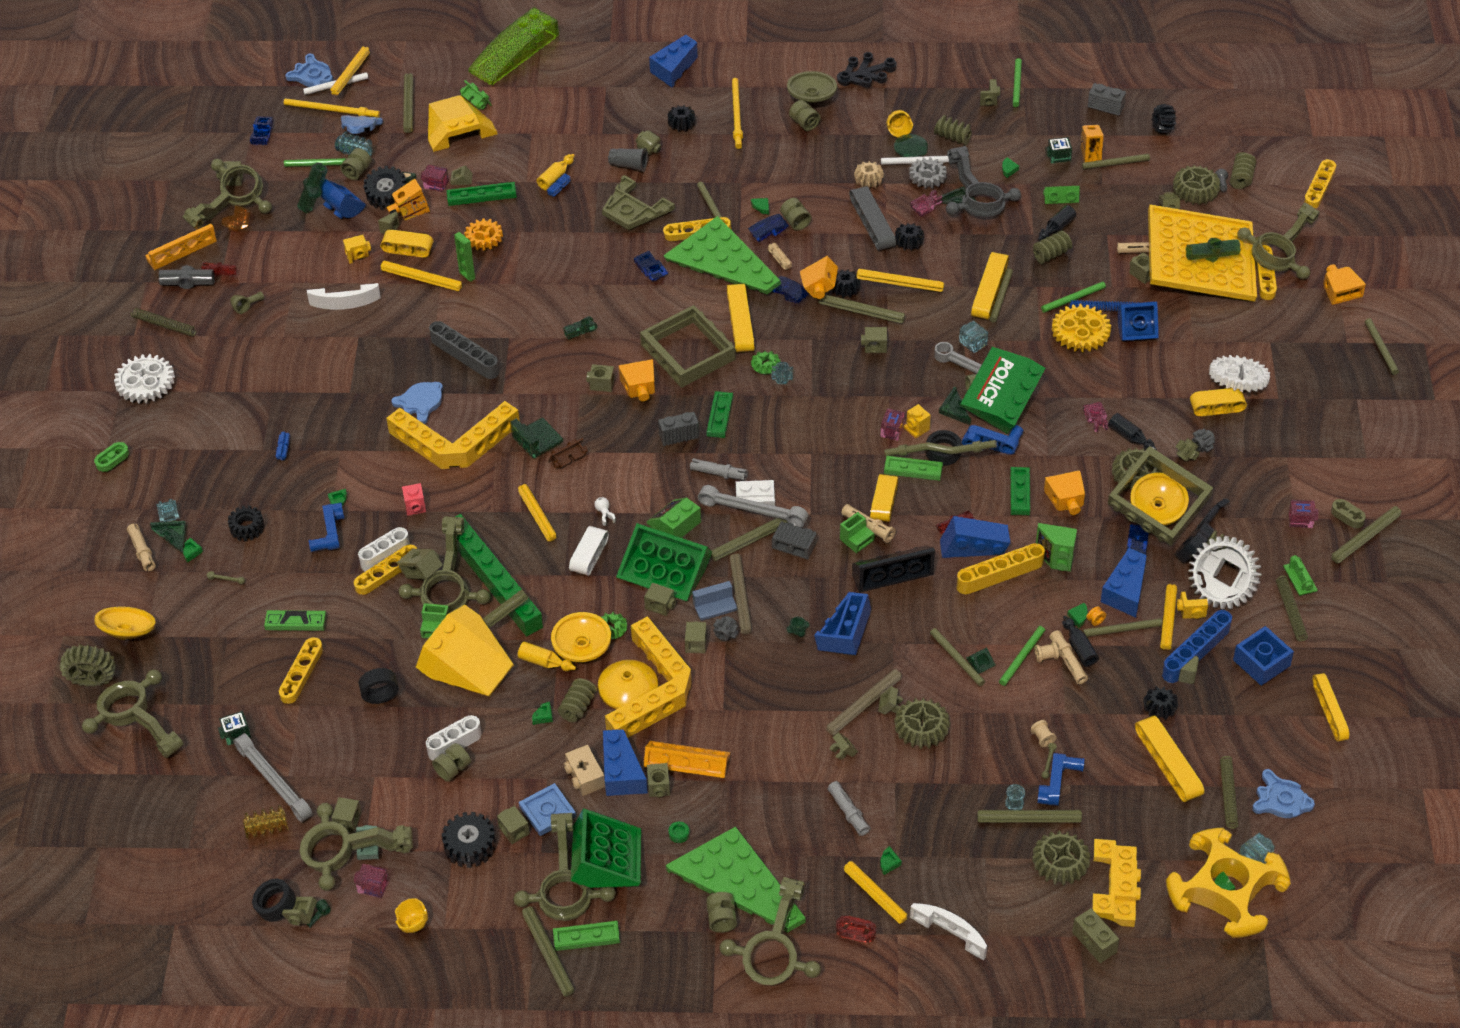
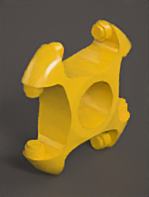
M1212 828L1193 834L1189 841V846L1193 850L1206 852L1208 860L1201 870L1188 882H1182L1181 876L1178 873L1172 872L1166 879V887L1176 910L1187 913L1191 906L1190 902L1214 910L1232 921L1231 923L1227 922L1224 928V932L1232 936V938L1249 937L1264 931L1268 924V919L1264 915L1251 916L1248 913V906L1255 895L1266 885H1274L1280 892H1285L1290 886L1289 873L1281 856L1268 852L1264 860L1267 863L1264 864L1242 856L1224 845L1225 843L1228 844L1232 837V834L1224 828ZM1224 871L1227 876L1238 880L1243 888L1232 891L1225 890L1216 885L1212 879Z

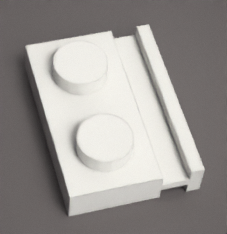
M774 480L736 482V497L775 506Z

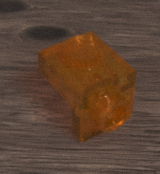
M236 205L234 215L222 218L221 225L228 227L231 231H238L248 227L250 210Z

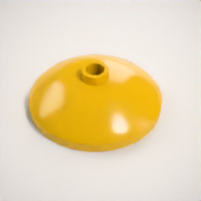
M1151 473L1141 477L1134 484L1130 495V502L1161 524L1169 525L1178 521L1185 514L1189 503V496L1184 486L1166 474Z
M110 607L103 609L95 615L94 620L95 625L102 632L121 640L144 636L155 627V618L150 613L132 607Z
M577 612L563 617L556 623L551 633V642L556 653L562 658L573 662H587L600 657L608 649L611 642V631L607 622L600 616L588 612Z
M621 660L609 665L601 673L598 680V692L601 699L614 709H618L658 687V679L654 670L647 664L637 660Z

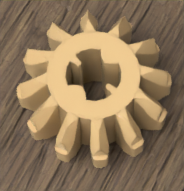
M869 161L868 163L862 162L861 165H857L854 177L857 185L876 188L877 185H881L884 173L881 165H877L876 162L870 163Z

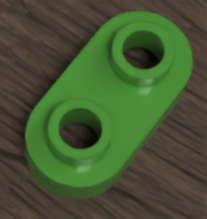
M123 442L112 444L95 457L96 468L102 472L114 468L129 456L128 446Z

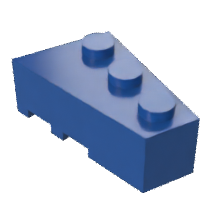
M684 35L649 57L650 72L670 87H673L675 81L682 77L684 70L688 69L697 59V42Z
M953 516L940 539L942 558L1003 555L1010 544L1008 525Z
M1128 548L1102 588V603L1136 618L1147 555Z
M849 592L836 607V612L833 616L825 621V626L821 631L815 633L814 637L819 651L856 655L871 612L868 594Z
M624 729L604 730L603 747L606 796L648 793L647 779Z

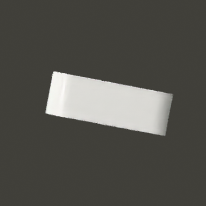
M589 526L570 560L569 570L589 576L608 541L609 532Z
M402 527L395 528L360 549L358 555L362 570L367 571L397 550L410 545L407 530Z
M473 715L466 716L428 737L426 747L429 759L433 761L440 754H445V750L453 743H457L465 748L478 741L482 734L479 719Z

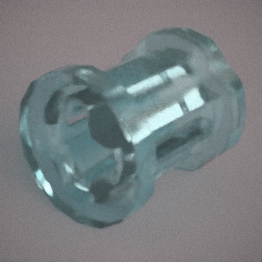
M1017 784L1009 786L1006 791V807L1009 810L1022 809L1024 806L1025 789Z

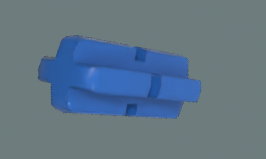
M565 173L547 189L548 195L552 197L557 195L571 181L570 176Z
M285 431L279 435L276 458L284 461L287 457L290 434Z

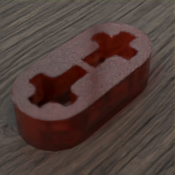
M844 915L836 921V932L843 938L869 943L876 937V926L869 920ZM845 924L849 925L846 929H842ZM866 929L870 930L868 934H863Z

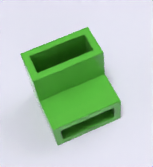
M859 512L840 524V540L855 553H858L874 541V533L866 527V518Z
M424 603L422 609L423 622L420 629L422 638H429L447 614H449L448 605Z

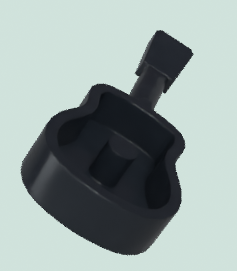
M1227 498L1223 499V501L1221 500L1210 509L1196 529L1176 550L1174 555L1182 563L1190 559L1193 554H1196L1198 552L1197 548L1203 547L1202 543L1207 542L1209 536L1214 531L1209 523L1218 513L1219 509L1230 502Z

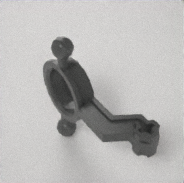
M966 146L947 151L949 163H956L959 180L966 187L962 203L949 202L946 205V212L949 215H955L959 210L965 209L976 216H995L1004 210L1005 200L1018 201L1021 198V191L1017 188H1012L1008 193H1004L997 185L979 182L970 171L969 153ZM975 195H989L996 198L997 201L983 203L975 201L971 197Z

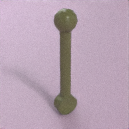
M212 571L207 573L209 580L217 578L235 581L239 584L245 583L244 577L234 578L216 575Z
M1055 743L1048 745L1049 754L1045 770L1041 774L1044 779L1050 776L1049 768L1053 752L1057 748Z

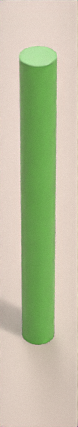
M1020 58L1015 60L1014 107H1018L1020 101L1022 60Z
M346 158L284 160V167L341 165Z
M1102 281L1043 305L1041 309L1045 313L1070 303L1071 300L1074 301L1106 288V285Z
M1038 626L999 680L1001 685L1005 686L1045 632L1044 627Z

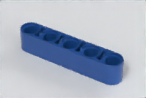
M1219 610L1214 613L1166 658L1162 672L1163 679L1169 683L1179 681L1180 670L1194 656H1198L1199 662L1230 632L1232 615L1226 610Z

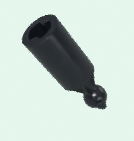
M1066 205L1047 222L1046 229H1041L1039 232L1038 241L1046 239L1050 234H1057V232L1061 231L1075 219L1076 211L1074 208Z
M1119 413L1111 417L1108 427L1131 443L1143 444L1145 450L1149 446L1157 450L1151 439L1146 440L1142 429Z
M1063 616V627L1069 630V643L1081 663L1085 667L1094 665L1099 660V656L1083 631L1075 627L1076 624L1073 619Z

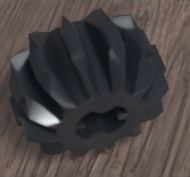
M685 104L683 106L677 105L676 108L672 107L668 111L667 120L672 130L677 129L678 132L680 130L686 131V129L691 130L692 126L695 125V113L691 107H685Z
M1157 105L1153 110L1154 113H1152V126L1158 132H1171L1176 124V111L1170 105Z
M907 222L906 225L901 224L900 227L896 228L895 240L898 248H903L904 251L906 249L912 251L913 248L918 250L919 246H922L924 242V230L921 229V226Z
M841 269L840 272H837L835 287L832 289L836 296L841 295L842 298L845 296L850 298L851 295H857L861 283L856 278L855 271L850 272L849 269L847 271Z
M1155 686L1153 690L1149 689L1144 697V711L1149 712V717L1155 715L1158 719L1162 717L1166 721L1168 716L1173 717L1178 709L1177 695L1173 694L1172 689L1166 690L1165 686L1162 689Z

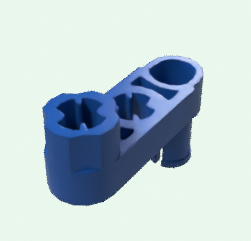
M971 425L961 442L963 445L972 444L974 441L981 440L986 442L996 440L997 447L990 449L1001 453L1014 454L1019 445V439L1023 434V429L1015 425L1009 436L986 428Z
M341 502L322 505L327 535L324 538L309 540L311 552L340 548L335 520L344 519Z
M1053 753L1050 786L1039 785L1037 803L1058 806L1062 770L1083 771L1085 758L1066 757V754Z

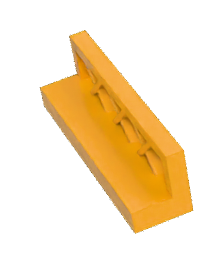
M212 224L206 225L158 247L145 255L146 260L156 270L215 243L217 240Z
M649 741L645 746L643 766L667 763L668 770L725 778L730 752Z

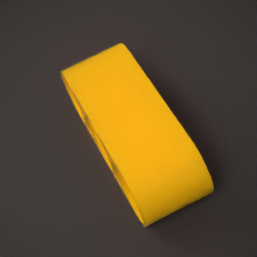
M387 230L380 247L387 253L423 258L429 255L434 240L427 234Z
M1233 388L1199 391L1190 396L1192 409L1196 416L1237 413L1247 407L1243 392L1240 389L1235 391Z
M879 474L871 507L870 517L872 519L890 522L898 487L897 476Z

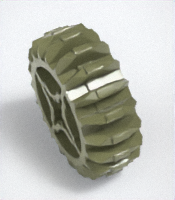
M1195 165L1192 167L1186 166L1185 169L1181 168L1175 175L1173 191L1179 196L1180 200H1185V203L1191 202L1192 205L1194 203H1198V205L1201 203L1207 204L1208 201L1212 202L1218 195L1220 179L1213 170H1208V167L1202 168L1201 165L1199 167Z
M1136 447L1134 450L1128 448L1126 452L1121 451L1120 455L1116 456L1112 464V476H1114L1115 482L1119 484L1145 452L1144 448L1142 450H1138ZM1146 462L1124 491L1127 489L1132 491L1134 484L1147 474L1163 472Z
M79 644L78 647L72 646V648H68L63 653L60 661L62 676H65L66 680H71L72 684L77 683L79 686H102L103 683L108 684L112 680L116 668L114 657L110 656V652H104V648L98 649L96 646L91 647L89 645L83 646Z
M924 697L921 701H918L916 698L913 702L907 700L906 705L901 704L900 710H897L896 718L894 719L895 731L898 733L899 739H904L905 744L911 743L912 748L915 745H919L920 750L923 746H927L929 749L931 744L937 746L938 741L943 742L944 736H947L948 728L950 727L949 715L946 713L945 707H940L939 702L934 704L932 698L929 701H925Z
M1059 830L1057 835L1050 832L1049 837L1043 835L1042 839L1038 840L1033 849L1032 861L1035 870L1039 871L1040 877L1045 876L1046 882L1052 879L1054 885L1057 881L1061 882L1063 886L1066 881L1072 885L1074 879L1079 881L1081 876H1085L1090 866L1088 845H1084L1083 839L1077 840L1076 834L1069 836L1068 831L1065 834H1061Z

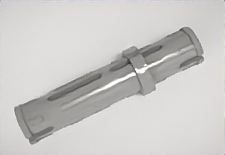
M695 458L692 459L693 462L690 464V470L723 476L724 479L733 478L746 481L748 474L747 469L732 467L731 464L722 465Z
M838 781L832 782L827 789L846 815L847 822L853 825L859 836L867 834L870 827L863 819L862 812L854 806Z

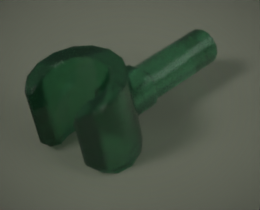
M321 899L316 903L315 907L318 912L312 917L310 924H306L309 928L321 916H327L330 913L331 908L325 899Z

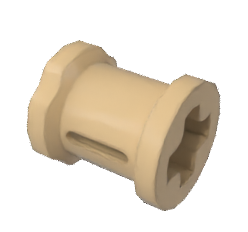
M1051 642L1050 645L1044 646L1035 645L1034 647L1038 663L1046 659L1054 658V660H1057L1059 658L1056 642Z
M1040 720L1032 725L1031 732L1037 736L1041 747H1048L1050 743L1056 741V735L1051 733L1045 720Z

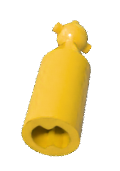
M568 154L564 157L563 161L554 162L537 178L538 186L543 190H547L558 178L565 174L567 165L573 163L575 155Z
M522 642L519 647L518 658L545 668L561 666L563 671L576 670L571 661L566 659L562 661L554 651L527 642Z

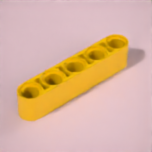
M991 252L972 306V317L990 319L1008 266L1009 255Z
M745 283L727 285V297L736 353L754 351V338Z
M1034 543L961 569L957 575V591L961 594H970L1039 569L1044 563L1045 549L1041 544Z
M1154 715L1136 722L1135 730L1138 737L1179 798L1186 802L1204 795L1202 782L1160 720Z

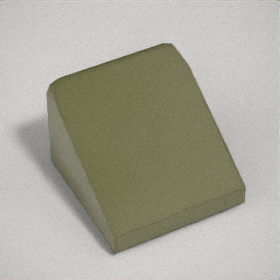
M466 165L452 171L450 184L470 185L473 174Z
M393 212L378 221L380 233L385 234L387 230H397L400 225L397 212Z
M1194 656L1181 668L1179 674L1180 682L1194 683L1199 660L1198 656Z

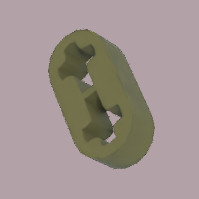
M1336 499L1332 503L1331 513L1334 517L1353 528H1361L1364 525L1366 515L1362 510L1344 499Z

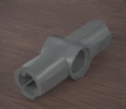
M185 265L180 270H159L160 285H179L183 289H190L193 285L214 284L215 282L214 269L195 270L192 266Z

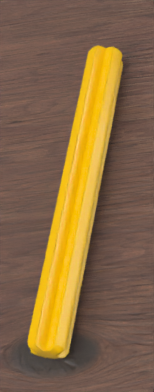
M363 46L330 88L332 95H339L370 53L368 47Z
M383 261L380 266L382 271L447 289L460 291L462 288L461 281L396 263Z
M858 269L856 274L857 279L936 292H942L944 288L943 282L864 269Z

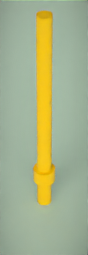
M733 78V139L735 140V147L740 149L742 148L743 131L741 130L739 82L737 78Z
M284 99V105L366 117H380V111L368 110L365 107L353 108Z

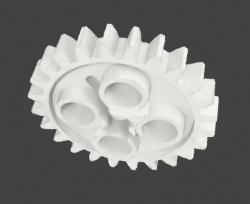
M151 354L147 358L141 355L140 359L134 356V361L128 359V364L122 363V368H118V373L115 374L116 379H114L119 395L124 396L125 400L130 398L131 402L137 399L138 403L141 400L147 403L148 399L155 401L156 396L162 398L161 393L167 394V389H172L171 384H174L173 378H175L173 367L170 366L169 361L165 362L164 358L159 359L158 355L152 358Z
M1229 355L1227 358L1222 356V359L1217 357L1210 364L1209 375H1211V379H1214V382H1220V386L1226 385L1227 389L1232 387L1234 391L1236 389H1240L1241 392L1243 390L1250 392L1251 389L1254 391L1258 389L1263 390V387H1267L1270 379V372H1268V368H1264L1265 365H1259V361L1253 362V359L1247 360L1246 357L1239 358L1236 355L1235 358Z

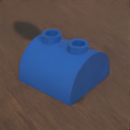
M325 178L322 181L319 194L325 201L323 205L330 210L334 208V214L341 219L343 217H354L366 206L361 199L346 187Z
M1157 301L1119 304L1118 329L1121 340L1159 338Z

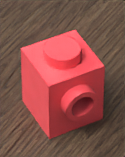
M421 483L403 486L402 491L407 516L426 512Z

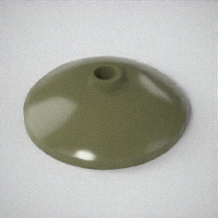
M807 71L792 76L787 82V90L797 100L817 103L831 98L837 91V83L828 74Z

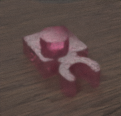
M933 190L928 197L923 194L910 202V206L922 217L935 209V204H940L943 201L942 195L936 197L937 191Z
M1097 402L1083 405V412L1088 423H1094V431L1098 432L1099 426H1103L1105 430H1108L1107 414L1102 403Z

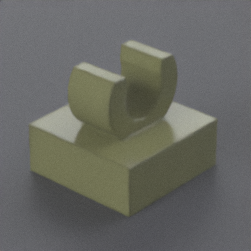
M891 686L880 695L878 712L887 714L890 710L894 713L900 710V706L897 704L901 703L903 698L897 696V688Z
M838 732L832 737L836 743L831 745L830 750L835 753L840 749V752L836 755L838 759H844L846 754L853 757L858 752L849 739Z

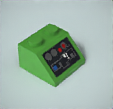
M687 497L675 499L651 517L647 524L653 529L682 538L701 523L700 507Z
M1038 523L1036 543L1044 547V561L1050 568L1071 572L1077 529Z

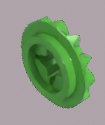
M764 350L763 353L757 352L756 355L752 356L751 366L758 373L770 374L778 370L780 359L778 354H773V351L767 353Z
M613 611L612 614L605 613L601 617L607 624L608 622L614 624V629L609 625L611 639L619 638L626 632V618H623L621 614L617 615Z

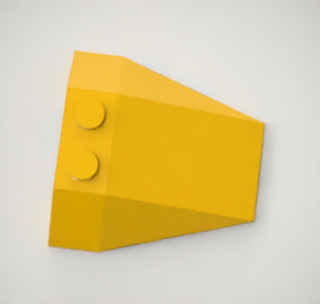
M461 95L429 103L428 142L433 152L449 148L448 137L473 130L478 131L481 139L497 135L492 121Z
M463 605L447 614L425 642L417 661L416 669L431 680L441 681L451 686L461 687L490 697L514 664L482 617L468 606Z

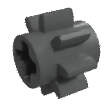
M1199 429L1193 433L1194 438H1192V441L1199 446L1197 451L1208 452L1214 448L1212 444L1215 442V437L1210 430Z
M729 616L722 617L721 620L717 618L713 625L715 627L713 630L715 636L722 641H727L730 637L734 639L738 633L736 621Z

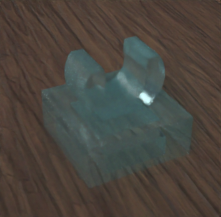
M169 499L168 502L164 503L159 501L156 504L161 523L180 519L175 500Z

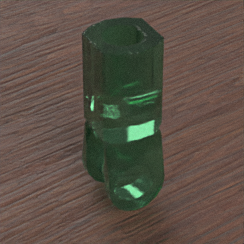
M588 316L581 321L563 327L564 335L567 339H571L584 333L593 332L597 329V324L593 322L591 316Z

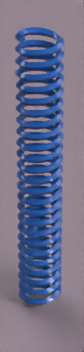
M1071 300L1069 308L1071 309L1073 304L1076 308L1077 305L1079 307V304H1081L1084 308L1086 305H1089V309L1096 307V311L1098 306L1099 311L1101 305V310L1103 311L1104 304V311H1106V306L1107 311L1109 309L1114 311V308L1117 311L1119 304L1133 303V301H1120V303L1117 301L1116 303V301L1093 302L1092 300L1090 302V300Z

